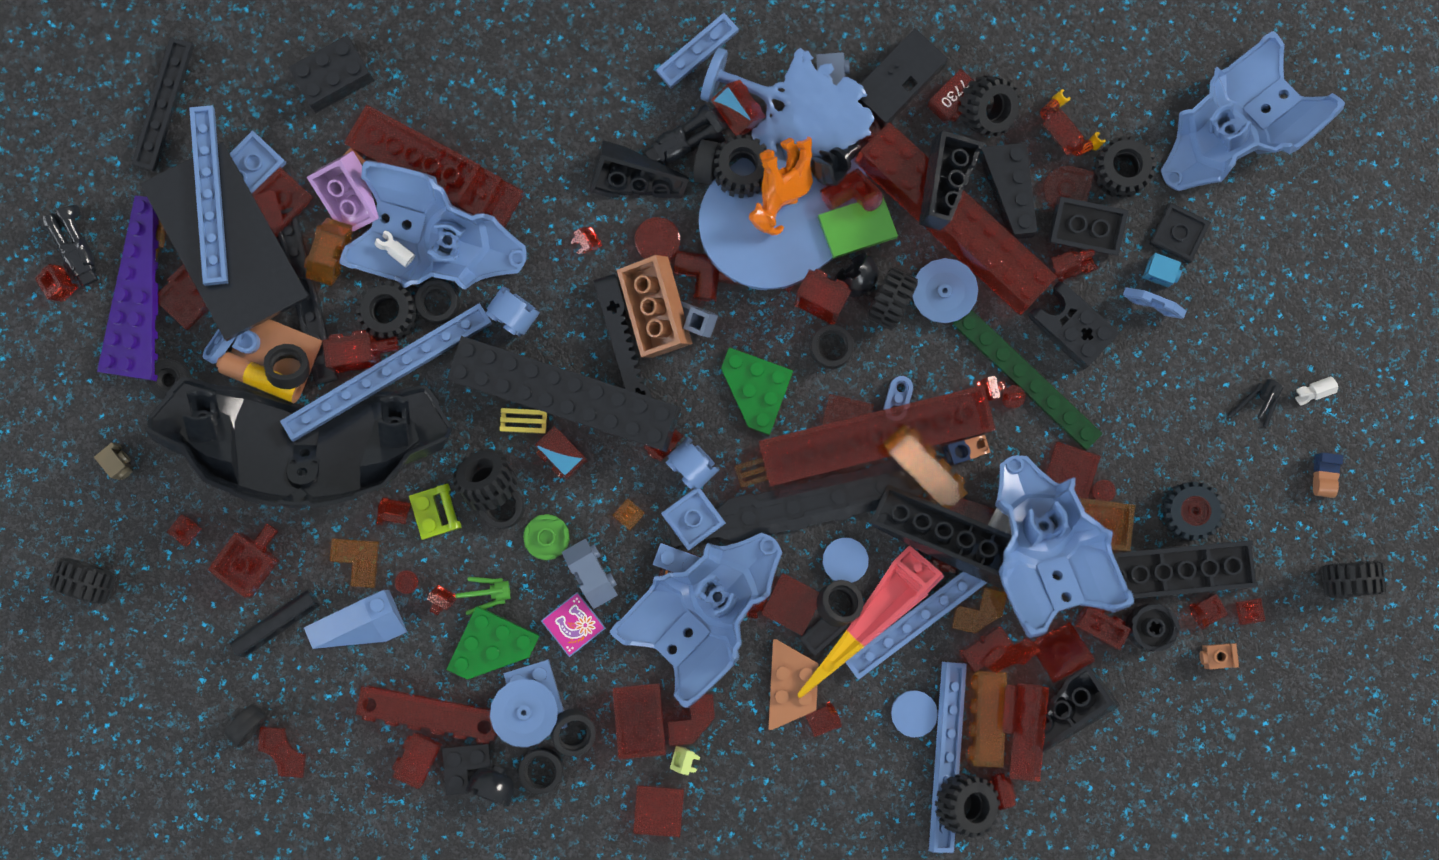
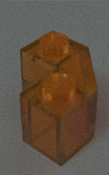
M326 218L321 225L317 226L314 242L304 263V268H307L306 278L330 286L334 284L341 274L340 257L343 249L347 244L351 243L352 225Z

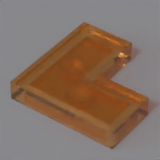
M332 539L330 562L353 563L351 586L375 588L379 542Z

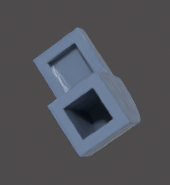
M681 301L686 319L683 329L700 336L711 337L718 315Z

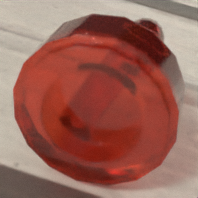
M1012 385L1003 391L1002 402L1010 409L1019 408L1024 403L1026 394L1021 387Z

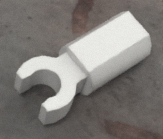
M388 231L383 232V237L387 240L386 242H382L378 238L376 239V247L381 250H387V253L404 267H407L414 260L415 254L400 242L394 241L393 236Z
M1330 376L1311 383L1309 387H1300L1296 390L1299 396L1295 397L1299 405H1304L1312 399L1318 400L1337 393V382Z

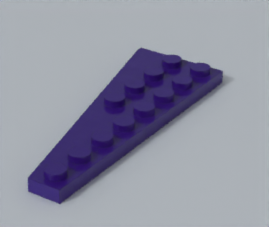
M135 196L97 372L157 381L158 375H155V361H158V354L155 353V339H158V332L155 330V320L158 315V283H155V270H158V262H155V251L159 247V241L156 240L159 218L148 198L144 196Z

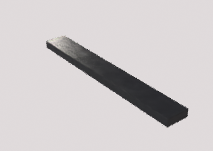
M293 206L272 212L280 245L309 296V299L295 305L301 331L323 341L311 369L314 383L318 386L337 381L339 378L296 208Z

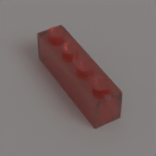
M1019 683L1009 778L1040 782L1049 687Z

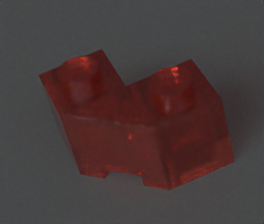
M705 693L690 706L691 718L668 721L670 746L694 744L715 718L713 693Z

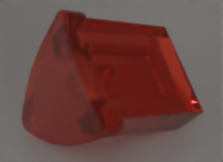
M383 497L378 506L376 525L383 526L384 520L406 524L411 503Z
M1213 594L1197 604L1192 603L1189 605L1195 621L1202 630L1228 615L1217 594Z
M831 702L826 703L825 707L805 715L814 737L835 728L837 730L841 728L839 715Z

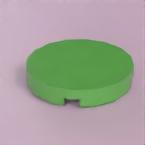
M545 514L535 517L528 523L523 538L524 545L530 554L538 559L552 560L561 556L562 551L567 549L570 535L564 521L557 516Z

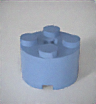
M502 286L488 305L485 314L496 322H504V328L513 335L516 334L519 337L525 335L540 312L535 310L534 306L519 295L511 294L509 292L510 289Z
M687 437L668 455L669 459L666 461V464L674 472H680L684 476L682 481L690 489H700L719 471V468L712 467L715 464L714 461L698 445L695 447L693 444H690L693 440Z

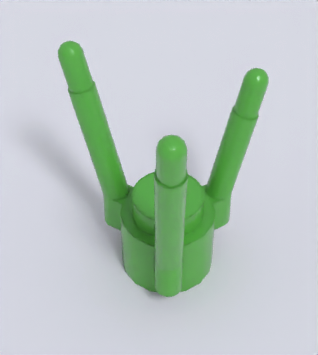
M468 577L467 580L471 582L494 585H490L488 590L455 594L456 598L491 594V599L496 600L480 605L479 607L483 609L498 604H505V600L511 599L509 581H503V578ZM475 608L466 611V615L473 614Z

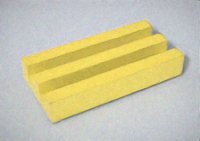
M501 408L500 431L546 434L547 413L531 409ZM506 414L542 415V419L507 418ZM506 422L542 424V428L506 427Z

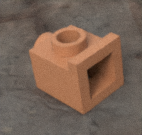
M1236 643L1202 645L1200 661L1204 665V669L1239 667ZM1219 652H1221L1222 654L1221 661L1217 659V654Z

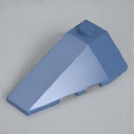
M382 590L304 627L312 649L386 642L407 633L390 590Z

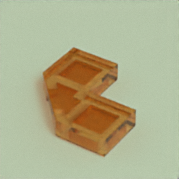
M983 588L979 610L957 605L952 628L977 633L988 624L1003 616L1007 594Z

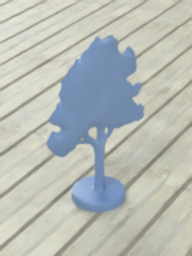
M720 47L716 50L706 73L701 90V100L711 101L720 82L759 96L767 105L766 118L757 127L753 128L752 137L753 140L755 138L759 139L760 145L764 143L767 149L773 150L774 153L777 152L776 144H781L780 142L788 138H793L794 144H797V141H803L807 137H811L812 157H822L819 153L820 150L829 152L835 147L846 149L858 140L871 135L869 127L874 122V117L869 108L863 107L858 102L862 97H867L863 86L849 77H843L836 86L829 76L834 70L832 64L820 65L817 71L811 62L813 57L809 51L805 52L802 48L797 49L785 75L784 82L767 87L725 72L724 68L728 52ZM778 88H783L785 90L784 92L778 91ZM772 98L784 103L785 107L782 111L778 112L774 108ZM783 149L784 157L787 159V151Z

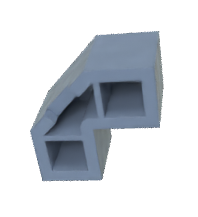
M585 538L562 551L571 573L574 574L580 589L593 609L617 596L614 589L617 583L611 573L606 574L598 560L601 555L595 544L590 546Z

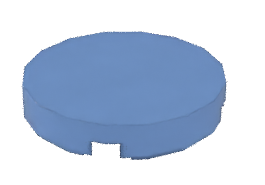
M840 538L834 540L826 547L822 564L825 572L832 580H845L852 583L858 581L865 574L868 568L869 557L866 549L860 542L852 538Z
M916 690L906 691L900 694L893 702L891 708L892 722L902 734L910 737H921L929 733L936 725L938 717L937 706L926 693Z

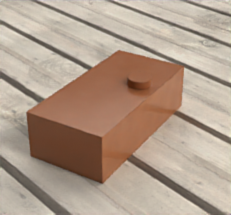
M654 255L617 270L641 357L654 358L693 344L689 331L683 329L686 319L667 256Z

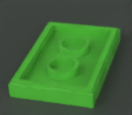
M883 194L818 215L819 223L833 259L898 237Z

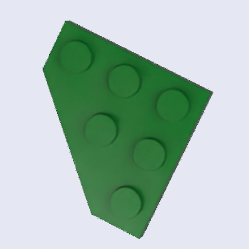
M729 347L721 367L722 373L748 428L770 436L793 370Z
M476 606L446 670L468 680L530 657L540 635Z

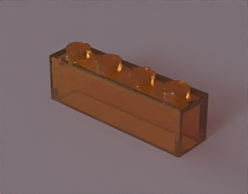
M904 424L883 442L888 453L942 507L950 509L967 494L963 486L966 482L957 472L953 474L950 471L952 468L944 458L939 460L935 456L937 452L929 443L924 445L921 442L923 438L914 428L910 431Z
M976 670V674L972 675L971 688L975 689V698L970 701V712L974 713V722H970L969 735L973 736V746H969L968 759L972 760L974 766L1003 768L1007 673Z

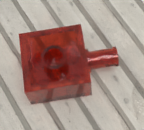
M365 330L353 331L352 335L344 337L343 334H333L329 336V339L322 340L326 368L336 373L370 368L381 362L380 353L399 351L397 337L378 340L371 334L366 333Z
M266 523L255 540L249 538L244 533L235 532L208 568V571L243 597H253L279 562V559L268 552L266 548L279 531Z

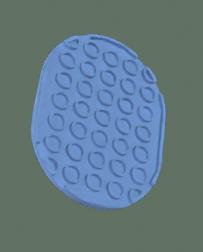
M777 143V152L774 155L777 157V167L779 170L786 166L787 159L784 157L781 144ZM856 157L852 159L850 170L847 172L844 180L837 186L823 185L812 174L813 183L808 193L799 198L797 203L784 205L778 211L774 228L782 225L784 229L780 234L774 236L761 232L749 220V214L755 210L756 203H760L763 206L762 190L758 194L754 192L753 196L749 198L747 194H744V198H739V194H735L732 197L729 196L730 191L727 190L724 193L721 190L722 185L718 186L715 179L704 195L699 212L700 239L708 258L724 276L733 282H738L752 289H784L807 279L833 259L819 223L818 215L871 198L868 178L861 163ZM741 158L730 166L734 173L742 176L749 175L756 170L754 164L746 158Z

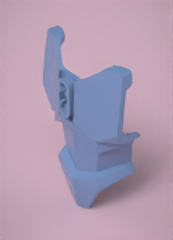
M1272 31L1229 67L1223 70L1216 67L1214 77L1210 81L1209 95L1193 109L1184 110L1179 113L1177 138L1168 159L1161 169L1163 180L1167 186L1181 191L1205 184L1222 182L1235 166L1236 160L1254 151L1257 154L1276 153L1279 151L1291 154L1300 149L1327 126L1344 109L1345 102L1333 93L1321 97L1300 96L1284 80L1283 59L1285 45L1278 34ZM1286 95L1288 98L1281 99L1280 96ZM1271 108L1268 113L1262 112L1263 109Z
M368 160L363 163L361 178L366 182L377 201L376 209L379 218L373 221L372 227L367 232L344 247L340 257L341 265L395 280L401 283L404 288L411 284H420L430 277L455 281L462 289H467L475 282L485 278L519 273L527 260L526 246L507 231L494 216L484 213L471 215L451 205L444 188L437 184L436 177ZM383 214L389 215L390 220L388 222L383 220ZM409 220L412 224L411 228H407L403 221ZM384 231L391 233L394 241L400 242L415 254L414 260L407 267H404L391 257L387 250H381L376 247L375 241L377 238L382 242L387 241L383 237Z
M1016 455L1007 458L1000 464L999 487L995 506L1004 515H1008L1012 539L1003 553L1004 562L999 569L1001 582L1026 635L1029 638L1045 634L1052 619L1059 611L1075 606H1088L1111 612L1129 608L1134 603L1132 592L1128 590L1112 553L1111 540L1113 533L1085 513L1074 491L1075 478H1070L1061 484L1056 483L1043 473L1028 456ZM1052 575H1058L1060 580H1055ZM1062 594L1068 598V602H1064L1061 599Z
M759 533L751 538L727 546L706 544L704 555L685 572L655 576L650 589L612 627L610 634L623 645L657 649L674 667V697L683 707L689 708L710 690L739 660L738 650L742 644L740 624L754 604L761 603L771 594L774 575L783 553L779 544L774 538L764 533ZM692 629L693 635L686 638V631ZM671 646L677 647L675 654L670 653Z

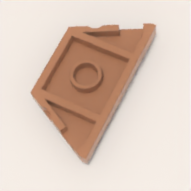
M773 639L769 730L816 711L817 685L802 698H798V693L817 670L818 663L777 639Z

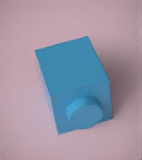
M1154 253L1149 258L1143 279L1170 287L1174 282L1177 283L1181 276L1182 270L1179 269L1181 262Z

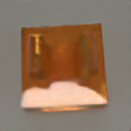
M627 498L612 516L631 531L645 513Z

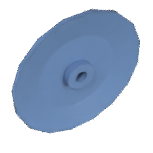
M943 258L931 261L921 268L915 277L918 279V285L913 294L914 304L923 316L933 322L946 324L959 321L970 313L977 301L978 285L976 277L968 266L958 260Z
M519 679L509 682L497 692L491 703L490 719L493 730L501 740L512 746L530 747L541 743L551 734L557 723L558 707L554 695L545 685L535 680Z

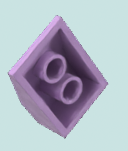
M353 151L326 164L307 177L343 236L379 218L372 192L361 178L362 165Z

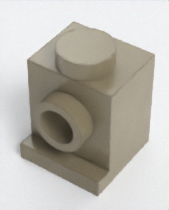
M110 443L94 458L110 478L123 480L133 472V467L129 463L131 460L128 455L121 450L122 446L116 443Z

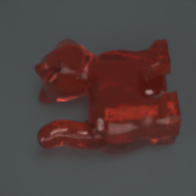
M1093 249L1078 253L1069 251L1060 256L1052 257L1058 281L1063 282L1065 279L1075 277L1080 273L1089 274L1097 270L1098 266L1093 259L1095 251Z

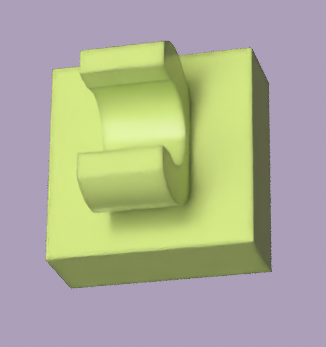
M676 746L670 769L680 774L689 775V772H696L697 770L691 767L693 759L700 760V757L691 750Z

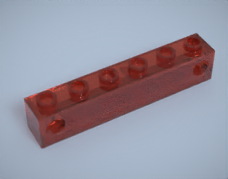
M368 685L361 686L356 715H362V720L375 722L376 718L385 720L384 724L398 726L399 723L408 724V729L421 731V728L424 727L431 729L430 733L444 735V732L453 733V737L458 739H467V736L475 737L476 742L489 744L490 740L494 741L497 739V733L493 730L490 719L491 709ZM368 698H373L376 701L375 710L366 709ZM481 720L490 722L491 730L489 733L478 730V724Z

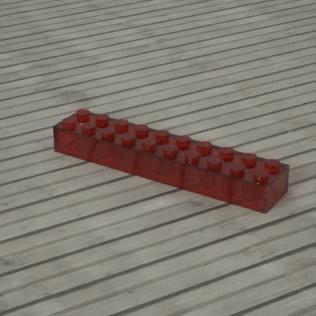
M889 122L860 150L854 162L919 222L929 158ZM963 190L962 197L951 222L941 230L925 228L1021 316L1058 276Z
M981 385L761 440L758 442L770 488L989 433L996 429L985 387Z

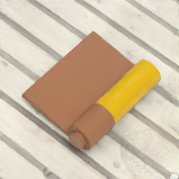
M269 319L250 329L260 338V347L255 353L246 354L233 348L231 352H226L222 357L218 358L216 366L219 373L288 402L296 403L302 394L306 381L293 389H280L273 386L267 380L265 374L264 357L275 346L294 344L306 352L311 371L323 341ZM285 358L275 363L273 371L280 375H289L299 370L301 364L293 358Z

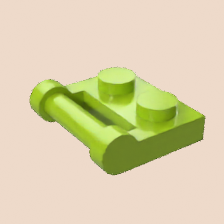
M443 484L409 496L422 540L462 528L460 521H457L449 491L451 489L449 484ZM439 494L449 523L444 526L434 497Z

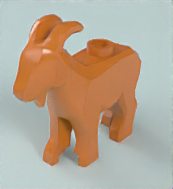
M807 137L803 141H797V144H794L793 138L780 142L782 148L787 151L786 166L779 170L777 167V157L774 155L773 150L767 149L759 154L764 167L761 187L763 206L760 203H756L755 210L749 214V220L761 232L772 236L780 234L784 227L779 225L774 228L778 211L784 205L797 203L798 199L806 195L813 183L810 167L812 157L811 137Z

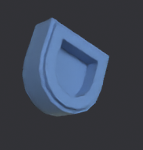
M248 330L236 337L232 347L242 353L253 354L260 347V338L256 333Z

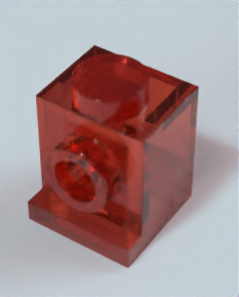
M49 264L35 277L47 300L64 302L78 288L76 284L72 283L62 266Z

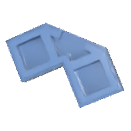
M1127 287L1123 293L1124 297L1132 303L1154 307L1164 316L1180 319L1185 317V309L1176 302L1145 290Z

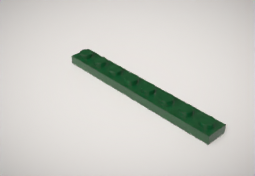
M972 309L969 314L952 324L1085 451L1103 434Z

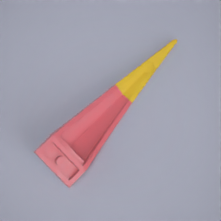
M909 545L892 562L864 604L860 616L850 624L831 652L798 693V698H802L927 597L928 592L944 578L943 573Z

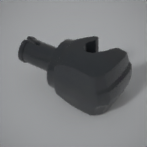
M856 142L846 149L835 147L829 152L820 150L819 153L822 159L817 157L811 158L813 176L823 185L837 186L844 180L847 172L850 170L851 160L862 153L860 145Z

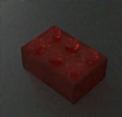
M809 269L796 293L794 306L829 324H836L848 301L851 290L848 289L846 283L840 280L834 282L828 279V275L819 269H815V271Z
M660 682L613 687L619 759L666 755L667 748Z

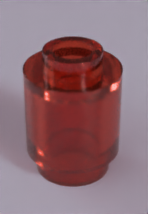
M1005 773L991 776L992 780L989 783L994 786L993 790H997L999 794L996 797L1000 800L998 810L1015 806L1017 797L1011 776H1005Z

